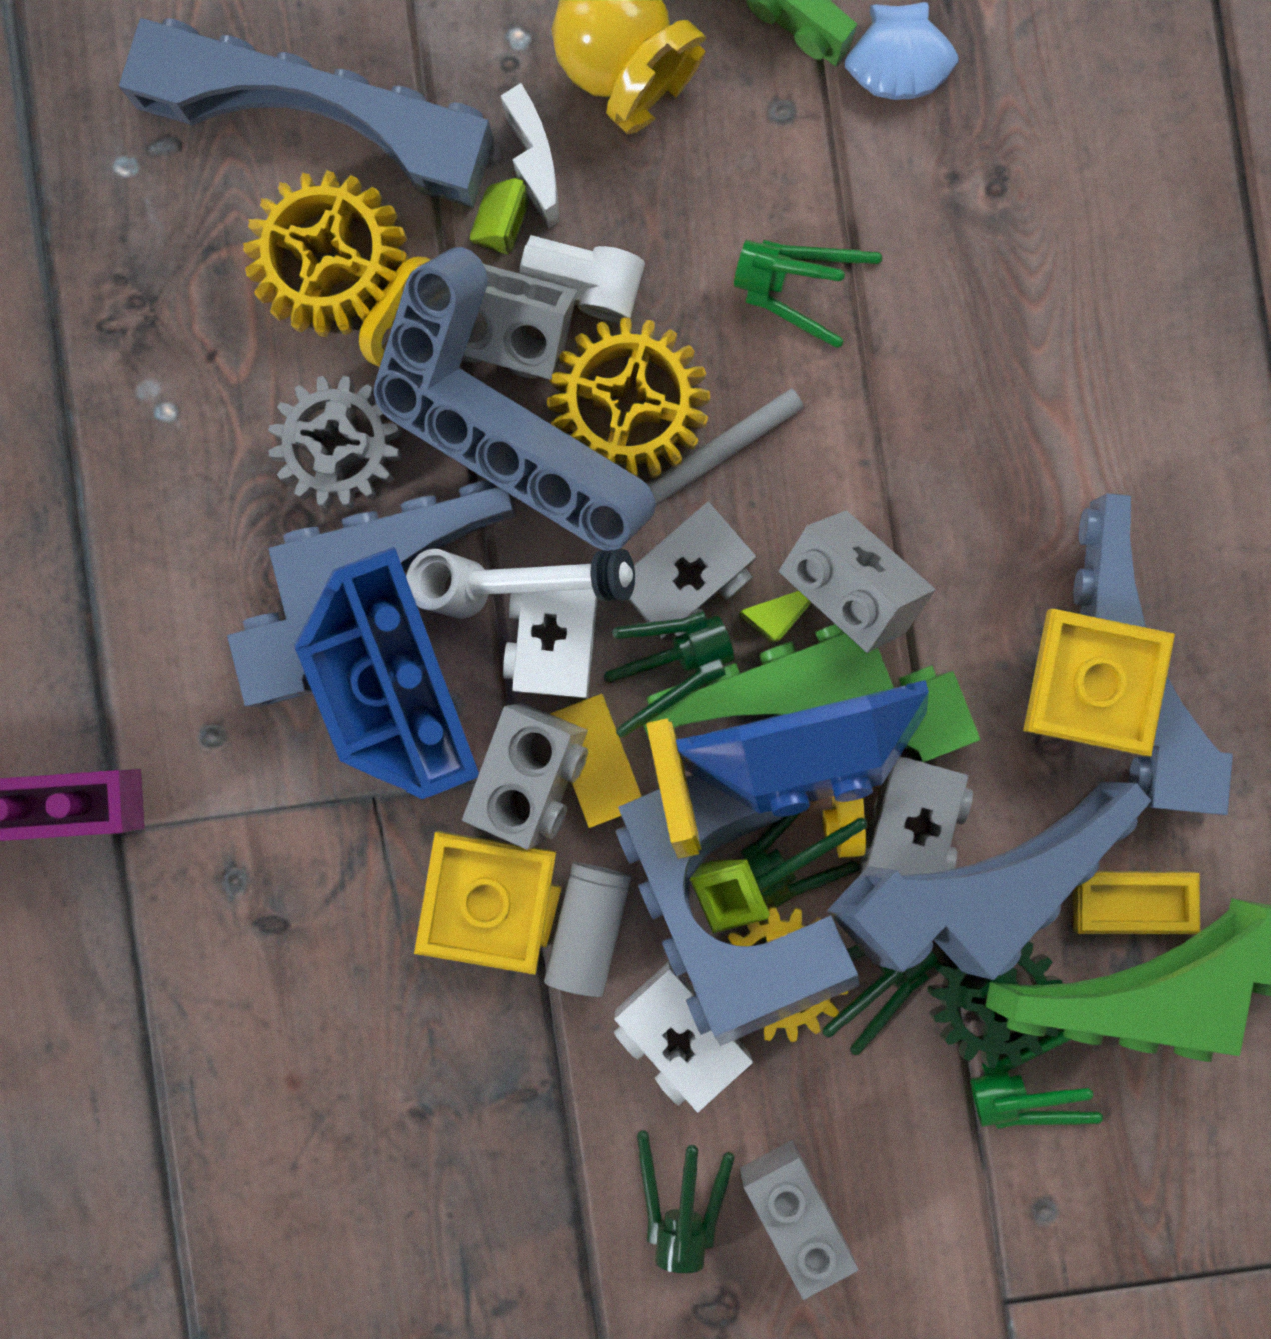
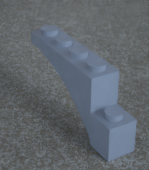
M488 480L461 487L459 489V498L437 503L435 496L420 497L402 503L400 505L402 513L379 519L376 511L364 512L342 519V529L320 534L319 527H308L283 535L285 544L270 547L268 550L286 619L280 621L279 613L255 616L242 621L244 631L227 635L245 707H263L312 694L294 644L333 569L394 547L405 572L409 569L412 561L426 550L439 549L476 530L517 517L511 494L500 487L495 488V484Z
M1106 493L1091 501L1090 509L1085 508L1081 515L1079 542L1081 545H1086L1084 569L1080 568L1075 577L1073 588L1074 603L1081 605L1080 614L1147 628L1134 578L1130 542L1131 496ZM1168 676L1152 756L1140 755V757L1133 759L1130 767L1129 783H1137L1151 799L1147 807L1228 815L1233 753L1220 752L1207 738L1181 702Z
M1101 782L1072 811L1044 832L1007 852L978 863L936 873L901 875L897 870L868 866L833 903L827 912L875 965L904 972L907 968L914 967L922 962L929 955L933 948L932 940L934 939L962 972L995 980L997 976L1008 972L1016 965L1021 957V949L1038 930L1047 927L1057 918L1061 910L1060 904L1075 887L1087 882L1095 875L1099 869V860L1115 842L1127 837L1135 829L1138 823L1137 817L1148 806L1151 799L1137 783Z

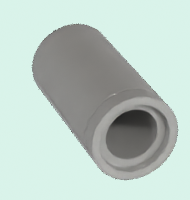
M573 862L544 983L573 994L603 997L632 876L596 865Z

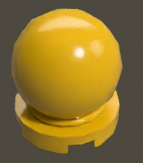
M559 0L551 28L557 61L575 85L593 96L610 97L606 113L626 134L637 133L656 119L648 110L667 90L677 98L696 73L706 53L700 46L707 39L706 36L689 20H679L670 25L668 10L662 0Z

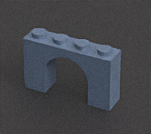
M695 775L688 776L686 778L702 850H699L700 854L678 859L670 841L660 789L618 807L626 826L615 830L629 864L640 860L649 881L638 885L652 919L663 915L672 937L662 941V944L675 975L679 976L687 972L697 994L686 999V1002L700 1035L712 1031L715 1039L722 1046L859 986L858 973L832 916L757 946H736L721 942L706 933L693 918L690 903L692 884L689 878L702 862L720 846L783 819L782 817L774 816L772 811L759 814Z

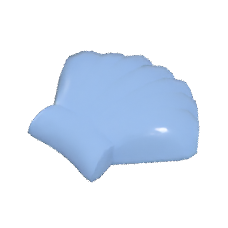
M928 2L903 6L874 4L870 6L869 11L872 24L845 59V68L860 85L874 96L892 100L915 99L933 93L959 63V58L945 35L928 20Z

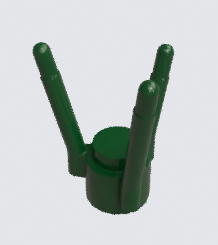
M701 611L685 618L638 623L613 629L612 635L616 639L684 632V634L673 637V648L605 672L604 680L606 682H614L677 660L680 661L685 672L693 669L697 671L621 724L616 730V734L619 737L624 738L639 727L644 726L703 684L726 675L723 665L734 661V651L725 625L718 615L706 619L704 612Z
M801 813L783 816V819L774 822L756 842L740 851L744 859L748 861L766 906L773 902L778 908L797 895L857 872L859 864L856 861H850L793 882L797 879L794 872L867 827V821L864 818H858L787 861L777 848L769 854L766 851Z
M857 944L847 948L852 961L866 956ZM931 950L922 962L914 967L907 968L904 972L878 966L883 975L826 1024L822 1029L823 1035L827 1038L832 1037L893 985L898 989L850 1047V1052L853 1055L861 1054L909 996L929 980L926 973L939 963L934 952Z
M641 1130L637 1134L648 1215L647 1242L656 1245L655 1263L661 1269L669 1272H698L704 1267L705 1248L714 1247L715 1226L735 1157L731 1152H726L723 1155L705 1215L701 1222L702 1216L693 1211L698 1148L695 1145H689L685 1153L679 1209L667 1211L665 1213V1220H663L649 1135L647 1131Z

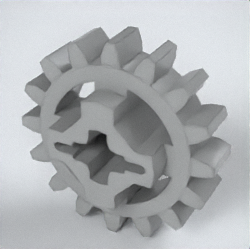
M324 376L317 377V392L310 394L306 389L298 385L294 389L300 402L295 407L282 402L277 406L287 419L284 425H269L268 431L282 440V445L268 450L269 457L275 461L287 463L281 468L277 476L286 484L299 479L294 494L303 500L308 499L317 491V504L322 508L329 509L334 496H338L342 504L350 509L354 508V493L361 491L371 500L377 497L375 489L371 484L377 478L384 482H392L394 478L384 466L386 461H400L402 459V453L389 445V441L402 436V431L397 424H384L388 417L382 413L377 404L372 407L375 396L374 389L367 384L355 394L354 382L350 377L343 376L338 384V388L333 389ZM325 407L324 413L309 423L306 422L312 414ZM356 409L368 417L373 427L374 437H370L366 433H361L357 430L358 417L355 415ZM339 431L349 442L355 445L347 444L346 447L336 446L332 454L316 440L323 442L326 439L334 440L338 436ZM298 448L310 452L315 458L313 470L316 471L315 477L311 476L302 465ZM360 463H367L359 473L346 479L348 471Z

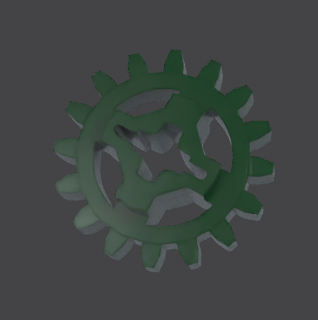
M1028 941L1021 949V957L1017 964L1027 973L1032 985L1063 984V981L1056 976L1044 975L1053 963L1048 956L1040 954L1029 959L1034 944ZM939 962L934 966L945 978L942 985L928 986L927 992L942 1002V1005L929 1011L930 1018L935 1022L949 1023L941 1032L940 1037L948 1045L962 1039L959 1054L964 1059L972 1060L980 1050L982 1062L988 1068L995 1069L999 1054H1003L1007 1061L1016 1067L1021 1065V1049L1026 1047L1037 1056L1043 1053L1041 1045L1037 1040L1038 1036L1017 1031L1010 1035L1011 1029L1007 1028L1008 1018L985 1007L986 1004L975 998H985L986 995L988 996L990 982L1018 984L1016 981L1017 969L1011 968L1008 972L997 976L995 980L974 975L968 981H962L967 973L962 972L955 963L949 966ZM957 1007L972 1011L975 1014V1028L978 1029V1035L973 1034L965 1027ZM1047 1027L1045 1034L1056 1037L1059 1031L1056 1028Z

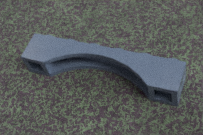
M144 18L139 19L119 83V88L136 109L190 125H195L220 114L250 108H290L323 115L350 126L376 143L401 167L417 192L474 208L494 143L489 120L484 119L483 114L471 106L461 103H450L448 108L426 102V98L422 94L407 87L393 86L391 91L369 85V81L355 72L336 69L334 74L317 70L312 68V65L307 60L287 52H279L277 57L256 52L255 48L246 41L229 35H222L219 40L199 35L198 31L190 25L171 18L163 19L162 24Z

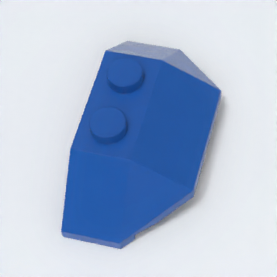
M392 547L333 569L294 644V648L339 760L377 779L405 789L406 792L420 799H426L478 778L479 771L396 549Z
M926 680L918 681L890 690L707 734L677 739L676 743L686 771L759 814L772 811L773 815L777 817L790 816L807 810L810 807L809 802L832 796L838 802L854 801L873 792L872 787L882 785L925 717L928 708L929 691Z

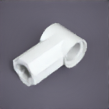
M530 235L523 251L519 274L576 289L577 293L574 304L578 305L582 312L604 321L620 323L621 318H631L645 262L637 255L618 248L598 246L594 247L593 251Z

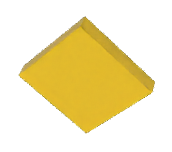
M1057 609L1047 610L1023 731L1142 756H1152L1175 634Z
M436 831L414 954L535 975L557 851L536 847L527 850L512 843Z

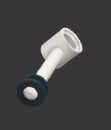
M429 549L420 553L412 561L406 578L418 607L454 618L464 619L478 613L485 605L489 594L593 589L595 596L600 601L628 600L634 591L635 568L630 553L625 549L597 551L593 556L591 564L485 570L475 561L440 549ZM451 576V585L445 593L446 582Z

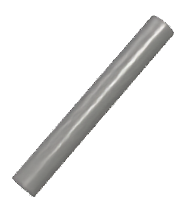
M792 388L684 458L679 466H672L659 477L648 482L647 485L654 494L656 506L804 409V405L797 393Z

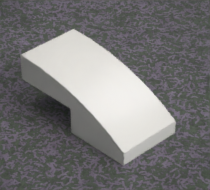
M520 83L501 95L505 118L526 149L525 152L513 159L517 179L523 180L528 197L548 228L559 222V201L553 160L542 122L530 97Z

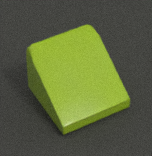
M512 178L487 187L470 233V241L473 244L506 255L513 251L529 205L527 190L523 180Z
M796 591L743 609L738 615L772 643L773 641H779L812 602L800 591Z
M747 859L705 862L689 878L712 933L766 920L770 916Z

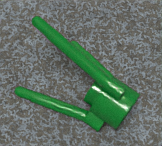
M746 239L741 250L733 284L736 288L748 291L745 303L765 308L833 347H841L843 339L840 336L770 296V292L782 293L788 273L841 282L845 278V272L841 269L792 259L879 264L883 259L882 254L852 249L783 245L768 240H763L762 243Z
M1064 1029L1058 1030L1059 1032L1056 1037L1046 1036L1038 1040L1043 1053L1071 1040L1063 1036ZM1026 1047L1020 1050L1021 1065L1037 1057L1036 1054ZM1005 1057L998 1059L995 1069L988 1068L982 1063L984 1076L970 1078L974 1103L982 1127L995 1125L996 1129L1016 1125L1099 1124L1103 1121V1115L1097 1111H1030L1033 1108L1089 1101L1093 1098L1094 1093L1090 1088H1080L1027 1095L1021 1075L1009 1077L1008 1071L1016 1067L1009 1063Z

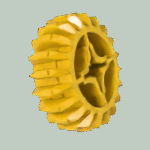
M326 170L322 177L321 186H316L310 174L302 172L300 177L302 189L293 192L287 183L280 182L278 189L283 199L277 205L270 199L261 198L260 206L268 215L267 219H248V227L260 239L243 243L244 252L249 258L255 260L245 267L246 275L251 281L260 282L254 293L262 303L272 302L271 314L279 321L291 316V326L296 331L303 332L313 321L315 332L320 337H327L331 330L332 321H336L341 332L344 335H350L353 328L350 318L358 315L362 322H364L370 313L368 308L377 301L383 300L385 297L384 288H386L389 282L396 279L397 274L393 269H398L403 262L408 260L406 252L398 249L399 246L406 242L407 238L402 227L392 226L398 216L391 205L380 206L382 197L377 189L371 187L361 193V183L358 178L352 175L339 187L335 173ZM323 214L320 221L314 226L308 228L298 227L306 220ZM353 218L363 223L371 231L373 245L370 261L361 258L356 249L349 247L353 235L349 227ZM332 246H334L339 256H324L319 263L313 253H329ZM284 249L292 251L297 259L303 261L299 274L303 283L299 292L290 288L285 282L282 271ZM344 280L356 281L346 291L328 296L333 286L338 282Z
M621 318L620 334L611 336L609 326L605 322H600L596 325L599 342L593 344L588 336L583 333L575 337L576 345L583 354L581 357L569 351H562L559 355L560 363L571 374L562 372L552 374V380L549 379L551 386L566 393L548 397L547 406L551 411L567 413L557 417L551 422V425L564 433L574 431L570 435L571 437L613 463L626 465V470L638 477L637 464L646 463L650 476L657 478L661 475L660 463L657 457L663 455L669 464L677 467L682 463V457L679 450L674 446L677 442L683 447L692 450L698 445V438L686 426L705 428L707 425L708 416L702 411L691 408L703 406L710 402L709 390L691 388L705 379V368L703 366H695L684 369L693 359L694 349L688 345L673 353L671 350L677 340V333L671 329L664 333L660 341L654 340V321L646 320L642 326L641 335L632 334L630 318ZM631 356L625 370L620 375L613 378L596 376L594 381L587 379L603 363L615 358ZM649 361L661 367L669 375L676 387L679 404L665 401L664 394H660L648 386L646 377ZM637 375L636 391H638V401L645 400L646 402L644 404H633L630 412H626L623 425L620 426L621 410L619 400L611 401V398L613 399L614 396L624 397L627 390L631 389L633 379ZM580 397L593 400V406L600 407L610 414L612 420L608 441L594 434L583 421L579 412ZM661 420L672 422L667 430L654 440L641 445L626 446L631 432L638 424L644 422L660 424Z

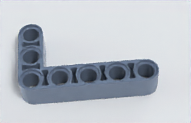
M455 247L413 270L406 281L374 385L376 404L382 413L396 424L591 545L608 551L622 548L654 515L656 503L654 494L649 486L640 478L459 368L487 288V273L480 258L471 250Z

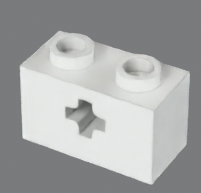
M593 589L510 594L509 618L519 619L517 643H506L503 678L513 679L512 691L588 699L598 601ZM548 618H556L558 627L561 630L567 631L566 640H556L553 651L545 650L544 642L535 637L536 628H546Z
M668 961L615 1009L614 1020L620 1026L614 1031V1034L634 1058L638 1060L645 1054L661 1071L655 1077V1080L675 1104L679 1106L687 1100L698 1113L753 1063L750 1051L739 1039L720 1046L712 1031L700 1035L686 1002V999L697 994L682 975H675ZM672 1027L679 1034L687 1029L690 1030V1048L686 1052L678 1045L673 1046L670 1050L666 1048L668 1046L666 1031Z

